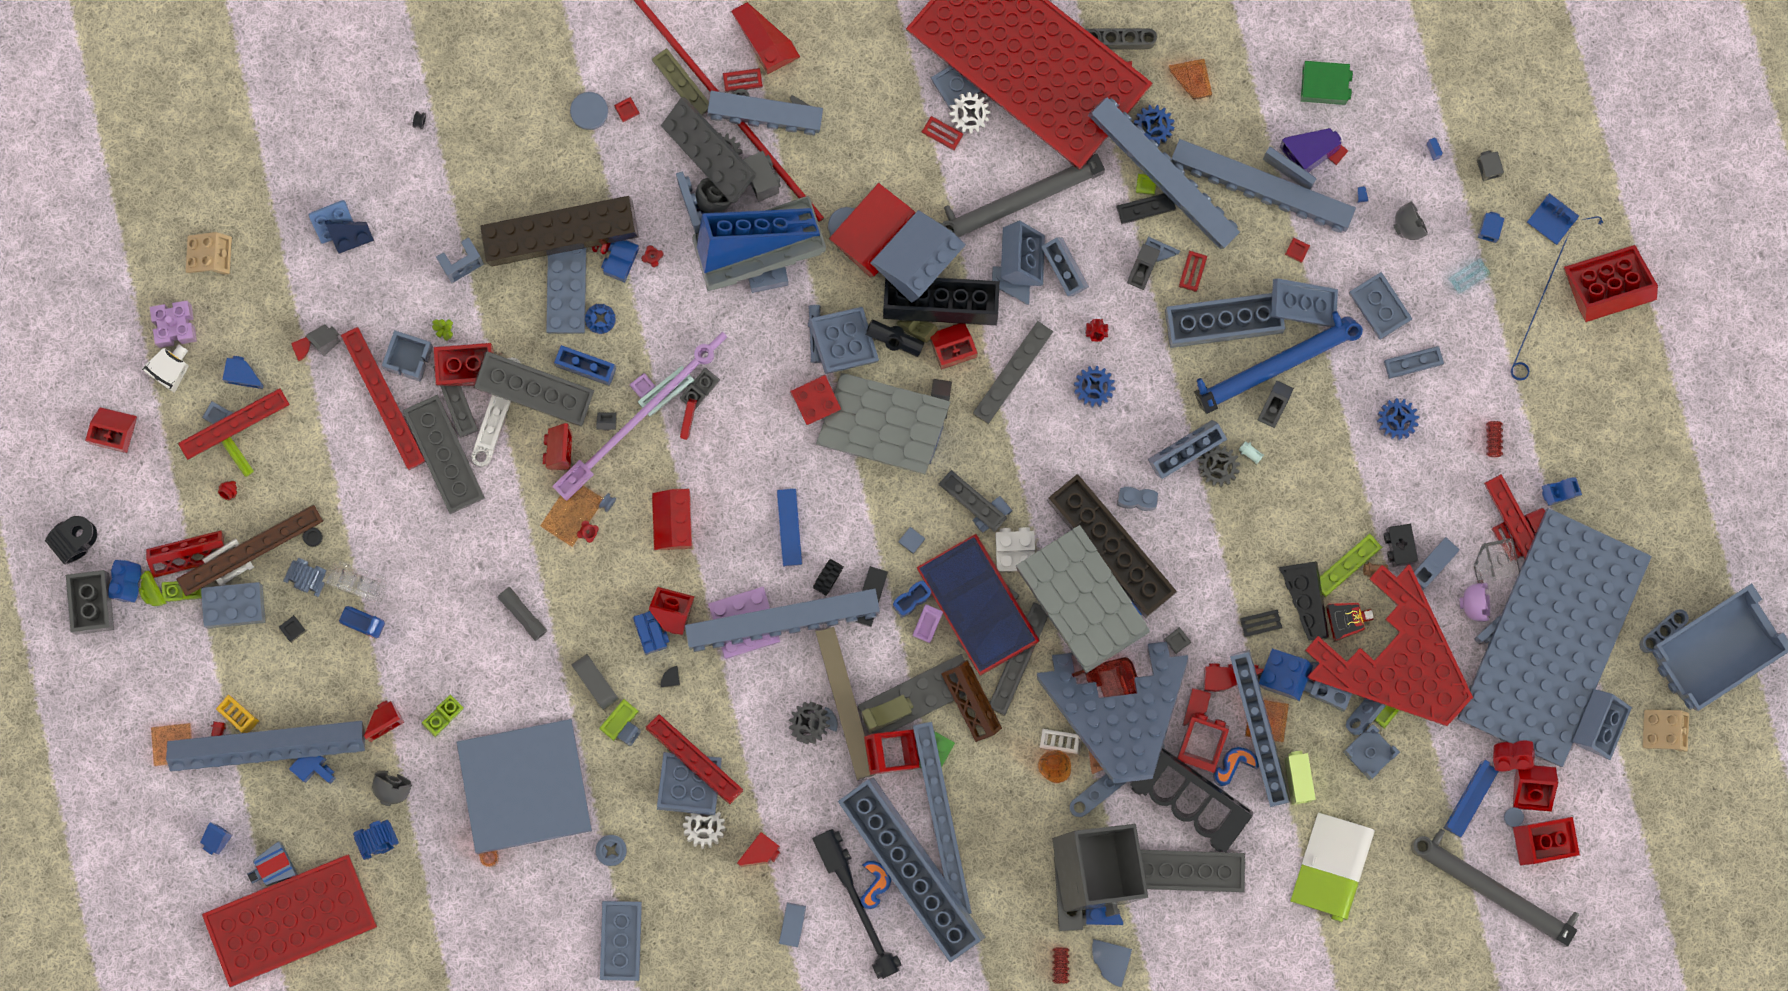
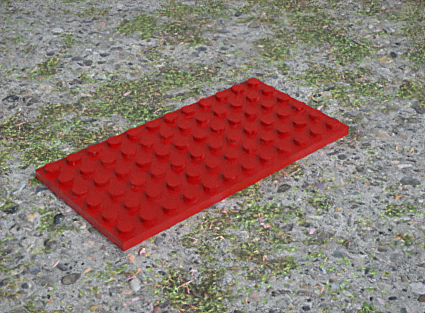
M930 0L906 28L908 33L1079 170L1109 137L1088 114L1106 97L1115 100L1119 105L1117 108L1122 113L1126 112L1128 114L1153 84L1049 0Z

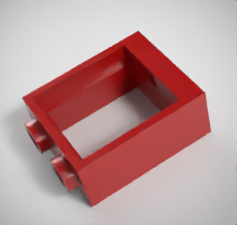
M1202 713L1192 714L1177 758L1186 764L1214 773L1229 732V726L1220 719L1210 720L1207 715ZM1195 722L1222 731L1212 760L1185 752Z
M914 729L864 736L870 775L920 768V758L917 754ZM901 738L905 765L886 767L882 739Z

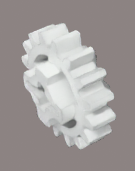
M967 92L966 97L960 94V100L954 98L953 100L956 104L950 105V108L953 109V112H949V115H953V119L950 122H956L957 124L954 128L958 129L961 127L962 133L966 129L969 134L972 133L973 129L979 132V126L984 128L985 124L983 122L989 121L986 114H989L990 111L985 109L989 104L982 103L985 99L984 97L977 99V93L973 97L970 92ZM967 100L975 101L971 105L964 103ZM966 109H967V110H971V109H972L971 114L973 115V117H972V116H966V115L968 114V112L966 111ZM968 121L975 123L971 126L964 125Z
M720 812L715 815L690 813L691 817L685 816V820L688 823H683V828L687 829L684 831V836L689 835L687 841H694V847L701 844V848L704 849L705 844H708L709 848H712V842L718 844V837H724L722 832L725 831V826H723L725 820L719 819L721 817ZM693 821H694L696 827H695V828L693 829V831H692V830H691V825H692V823H693ZM717 823V830L714 833L712 827ZM701 825H703V826H707V825H708V829H705V828H702V829H701Z

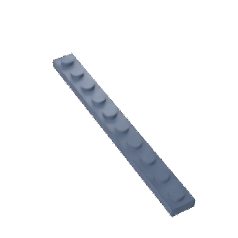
M928 722L913 725L944 878L968 913L972 914L933 724Z

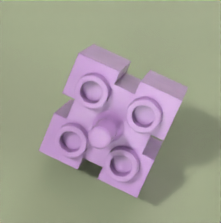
M188 300L172 303L173 308H168L165 304L150 307L151 321L157 326L156 329H153L155 345L159 348L174 346V341L176 340L181 344L197 342L195 327L192 323H189V320H194L192 305Z

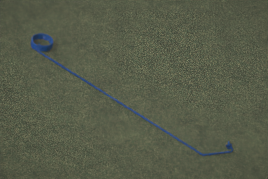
M1599 216L1591 217V218H1586V219L1600 218L1601 221H1599L1598 224L1601 225V223H1603L1602 218L1599 217ZM1566 238V240H1565V242H1564V245H1563V247H1562V249H1561V252H1560V254H1559V257H1558V259H1557V262H1558V260H1559V258H1560V255H1561V253H1562V251H1563V248H1564V246H1565V243H1566V241H1567V238ZM1553 269V271H1552V273H1551V276H1550V278H1549V280H1548V283H1547V285H1546V288H1545V290H1544V293H1545V291H1546V289H1547V286H1548V284H1549V282H1550V279H1551V277H1552V274H1553V272H1554V269ZM1538 307L1511 368L1512 377L1518 381L1525 380L1530 372L1529 367L1525 363H1516V360ZM1518 364L1524 365L1528 371L1527 376L1517 378L1513 374V367Z

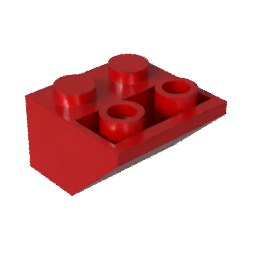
M959 323L938 330L930 337L941 370L977 358L978 353L966 324Z
M99 407L90 422L85 441L91 445L127 453L137 416Z

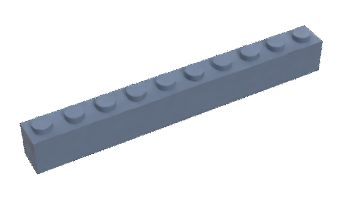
M1108 97L1104 98L1088 116L1219 249H1224L1240 233L1237 229V224L1231 219L1228 220L1224 216V211L1218 206L1215 207L1211 203V198L1206 193L1202 194L1197 189L1198 185L1192 179L1188 180L1184 176L1185 172L1183 169L1175 166L1171 162V157L1165 152L1162 153L1158 149V144L1152 139L1149 140L1144 135L1145 131L1140 126H1135L1131 122L1132 118L1126 112L1122 113L1117 108L1119 105L1115 100Z
M1179 139L1171 162L1175 166L1190 171V174L1195 177L1201 178L1203 176L1208 178L1210 183L1216 185L1219 183L1224 184L1228 190H1239L1244 192L1243 195L1248 198L1257 197L1266 205L1275 204L1284 212L1293 211L1296 213V216L1302 219L1311 218L1314 220V223L1320 226L1329 225L1333 231L1338 233L1347 231L1356 207L1182 139Z
M870 589L687 624L685 629L689 649L699 652L704 651L707 646L720 648L724 647V643L728 642L736 645L743 643L744 639L751 638V641L763 639L762 636L765 635L778 637L782 635L781 632L789 631V634L801 632V628L808 627V630L820 628L819 625L835 626L839 624L838 621L846 620V623L858 621L857 618L864 616L865 619H872L877 617L876 614H880L876 589Z
M362 721L167 741L166 761L171 772L365 751V729Z

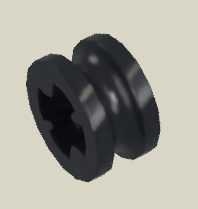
M419 111L415 112L413 128L417 126L420 129L424 128L426 113L420 114Z

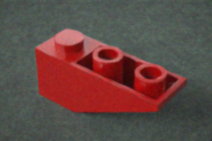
M1209 663V666L1204 668L1203 691L1224 692L1238 685L1232 664H1228V667H1220L1218 663ZM1254 665L1257 675L1263 673L1264 669H1259V665Z

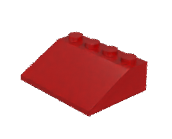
M877 183L828 239L869 277H875L879 271L871 264L872 260L916 212L880 183Z
M1636 245L1564 267L1576 304L1585 322L1657 300L1658 284Z

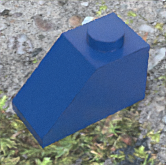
M233 356V358L226 359L222 379L225 383L263 389L264 385L243 357Z
M210 822L200 841L204 845L202 849L211 855L213 853L220 854L233 835L218 824Z

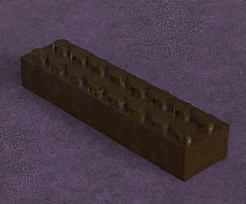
M630 196L480 225L486 262L491 267L639 237L633 200Z
M1076 474L1048 497L1047 502L1071 530L1079 525L1111 570L1113 576L1145 618L1176 594V589L1079 474Z

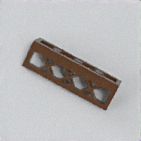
M968 660L941 673L975 742L991 737L1002 729ZM955 672L958 683L953 682L949 674ZM960 690L967 695L966 701L960 698ZM968 707L975 711V718L968 714ZM976 726L983 727L985 734L979 735Z

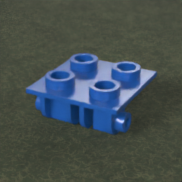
M1549 193L1527 223L1557 245L1576 222L1579 215Z

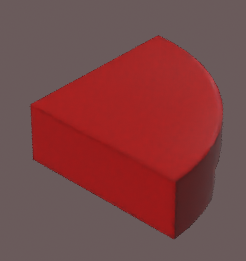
M306 337L291 343L298 361L303 360L309 352L311 343Z

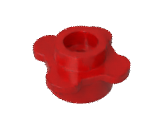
M649 245L641 259L644 263L647 262L652 267H657L664 253L662 250H657L652 245Z
M585 520L581 523L582 527L577 532V537L584 538L588 543L594 541L599 528L597 525H591Z

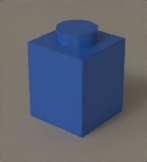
M1495 212L1486 213L1483 216L1478 238L1496 243L1499 240L1505 218L1500 217V214Z

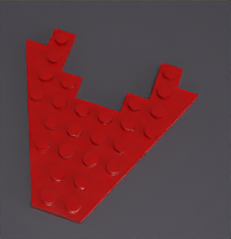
M1408 564L1396 577L1385 566L1381 565L1369 580L1397 605L1385 620L1399 633L1375 660L1359 648L1348 661L1344 660L1317 636L1305 649V652L1319 663L1307 678L1440 725L1448 726L1470 702L1473 696L1412 567Z

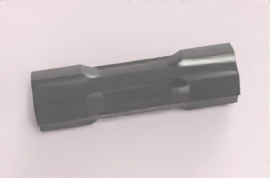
M511 587L506 588L498 595L497 598L523 625L534 641H537L547 632V629L528 610Z

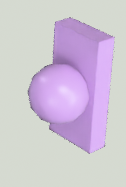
M925 604L912 636L930 643L943 611Z

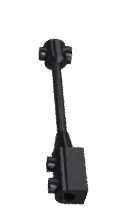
M830 829L813 837L812 840L828 874L836 872L842 885L847 889L878 956L872 967L877 978L882 977L884 979L899 972V967L902 964L898 956H893L892 953L884 951L854 888L850 863L848 861L852 858L847 848L843 850L840 842H843L839 831L835 832L834 829Z

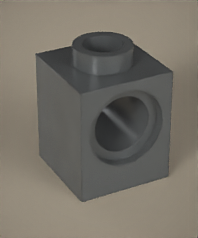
M1488 150L1482 152L1481 156L1478 157L1477 163L1483 181L1503 175L1504 170L1498 151L1492 152Z

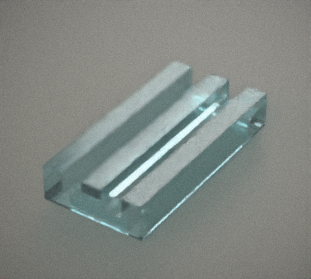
M1480 258L1451 276L1448 280L1453 284L1457 293L1460 294L1491 273ZM1478 264L1481 266L1474 272L1470 273L1463 279L1456 282L1455 279L1457 277L1461 276L1462 274L1469 271ZM1481 271L1485 272L1475 280L1460 288L1459 285H1461L1468 279L1472 278Z

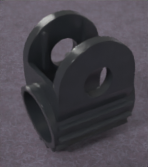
M72 516L66 521L58 523L49 532L45 542L61 562L66 565L86 555L88 549L95 544L98 533L95 525L85 517ZM83 529L82 534L77 537L78 530Z

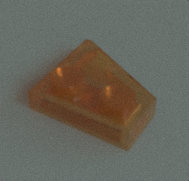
M1205 59L1169 65V71L1193 100L1212 96Z

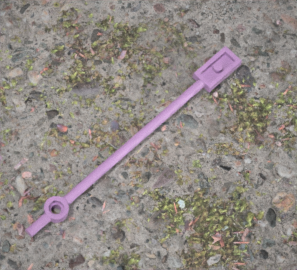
M721 332L709 345L701 344L697 346L694 351L695 358L585 464L579 460L552 487L567 501L594 475L590 469L699 364H709L712 362L715 355L714 350L727 338L726 334ZM704 353H708L706 358L702 357Z

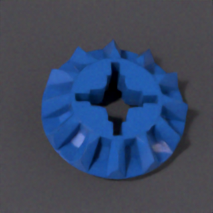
M595 304L586 312V325L594 333H607L615 325V313L611 307L605 304ZM606 313L604 317L605 323L600 321L595 324L597 320L596 314L601 316Z

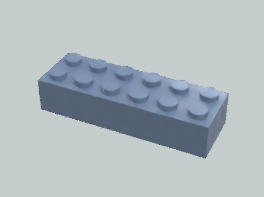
M1272 293L1168 306L1165 309L1170 348L1283 334L1285 322L1284 319L1271 317Z

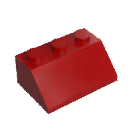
M670 489L652 493L654 550L693 549L690 489Z

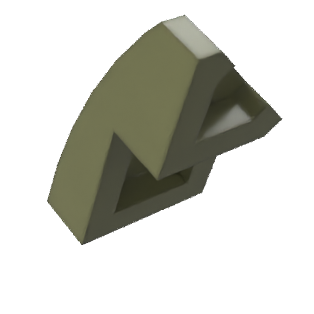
M902 320L897 322V325L903 328L905 332L926 343L938 331L937 326L930 322H902Z

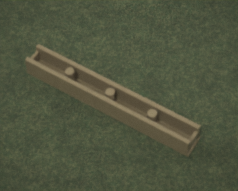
M834 627L820 631L817 630L815 631L855 776L857 781H860V779L874 775H870L864 739L865 734Z

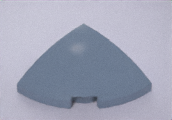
M1093 939L1092 955L1095 964L1101 970V975L1110 983L1122 987L1132 949Z

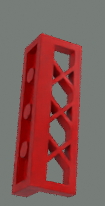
M222 530L146 549V560L153 578L199 567L204 564L202 559L194 560L191 557L193 554L199 553L204 555L203 558L210 555L212 549L224 546ZM177 558L185 560L181 565H176L172 562ZM162 563L166 566L164 569L156 571L153 564Z

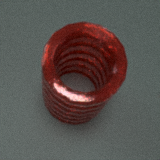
M1489 421L1486 423V426H1488L1486 432H1488L1486 438H1488L1486 444H1488L1486 455L1488 457L1503 456V446H1501L1503 444V440H1501L1503 438V434H1501L1503 432V428H1501L1503 423L1501 421Z
M1056 947L1052 949L1054 955H1052V958H1054V961H1052V964H1054V967H1052V970H1054L1052 982L1054 984H1068L1070 982L1068 980V976H1070L1068 970H1070V967H1068V964H1070L1068 952H1070V949Z

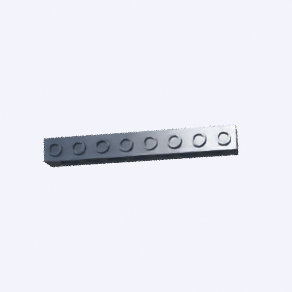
M1246 650L1231 654L1232 666L1270 807L1289 803L1288 790L1251 652Z

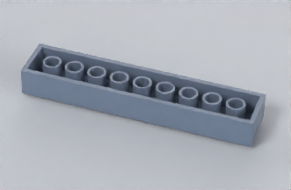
M874 777L867 779L838 801L950 963L986 938Z

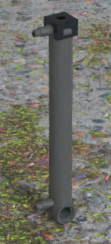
M1096 153L1091 156L1080 170L1075 166H1071L956 218L950 206L947 205L944 207L949 221H944L941 225L950 228L957 237H961L1083 181L1104 174L1105 168Z
M1439 829L1432 841L1426 836L1417 837L1412 841L1411 850L1415 855L1430 862L1548 935L1563 947H1568L1578 931L1574 928L1579 913L1573 912L1567 923L1558 920L1440 847L1439 843L1445 833L1443 829ZM1419 841H1423L1426 844L1424 852L1417 848Z

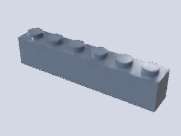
M711 91L707 116L715 121L728 119L730 123L734 124L747 122L749 126L759 127L760 124L767 125L768 129L777 130L779 127L786 128L785 131L796 133L799 130L804 131L806 135H815V133L820 132L823 108Z

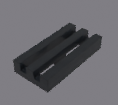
M1278 609L1240 618L1244 637L1282 629ZM1275 615V618L1255 622L1247 625L1245 624V621ZM1273 622L1277 623L1276 626L1247 632L1248 628H1253Z

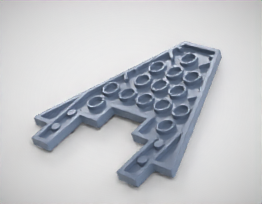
M1167 642L1148 644L1153 675L1134 678L1137 694L1099 698L1096 682L1076 683L1071 653L1052 655L1054 671L1037 673L1039 683L1113 783L1153 779L1188 664V655L1170 657Z

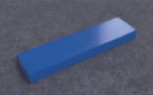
M796 489L777 490L783 567L802 565Z

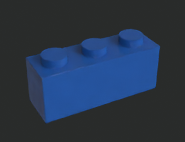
M562 345L554 362L557 368L610 386L616 371V366L613 363Z

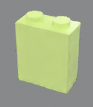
M1302 751L1289 753L1284 762L1291 804H1301L1316 800L1308 753L1303 754Z

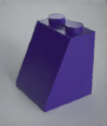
M1331 128L1285 137L1281 141L1280 148L1289 160L1309 173L1339 151L1342 139L1337 131L1333 132Z

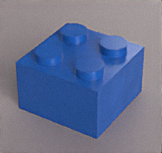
M1272 648L1259 680V685L1267 691L1300 701L1308 681L1307 676L1311 673L1313 665L1306 659Z

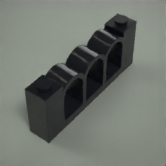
M1163 747L1153 779L1130 782L1131 789L1136 794L1146 796L1149 793L1151 799L1160 806L1171 805L1173 815L1183 822L1194 820L1195 830L1201 836L1210 838L1211 846L1219 852L1221 850L1225 853L1253 817L1252 810ZM1170 766L1186 779L1173 796L1162 798L1155 793L1154 785L1165 769ZM1192 782L1208 793V795L1195 812L1185 814L1177 808L1176 801L1188 784ZM1215 798L1228 807L1230 811L1218 827L1214 829L1203 828L1198 818L1211 799Z

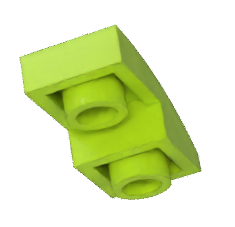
M177 581L161 583L162 595L166 602L202 598L201 588L185 596Z
M450 694L422 722V725L436 737L464 707Z

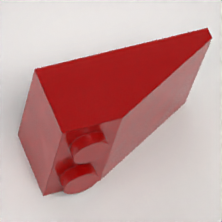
M481 343L433 347L436 386H474L485 352L488 351L494 354L492 344Z
M568 423L549 428L548 434L544 435V445L547 446V453H543V464H546L548 470H570L573 433Z
M1573 817L1513 827L1520 866L1580 855Z

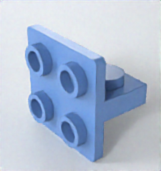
M344 200L308 214L322 244L332 240L325 221L331 220L332 223L351 221L354 223Z

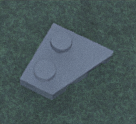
M993 266L992 281H1000L999 290L1029 305L1030 285H1013L1001 278V267Z

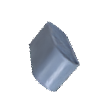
M1678 609L1665 617L1640 640L1639 646L1641 651L1652 653L1655 645L1684 627L1689 619L1687 612ZM1675 614L1681 617L1682 621L1680 624L1675 622ZM1661 627L1667 629V636L1661 635ZM1647 639L1653 642L1654 646L1652 649L1646 646Z

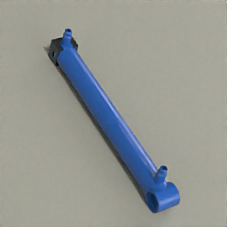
M1334 311L1332 316L1335 326L1210 388L1205 386L1202 378H1198V390L1194 391L1197 402L1205 414H1208L1218 409V404L1341 343L1359 339L1363 329L1352 317L1347 316L1341 319L1338 312Z

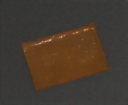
M582 486L567 501L560 495L540 526L573 547L578 539L577 532L582 527L581 523L585 520L590 522L603 498L585 486Z

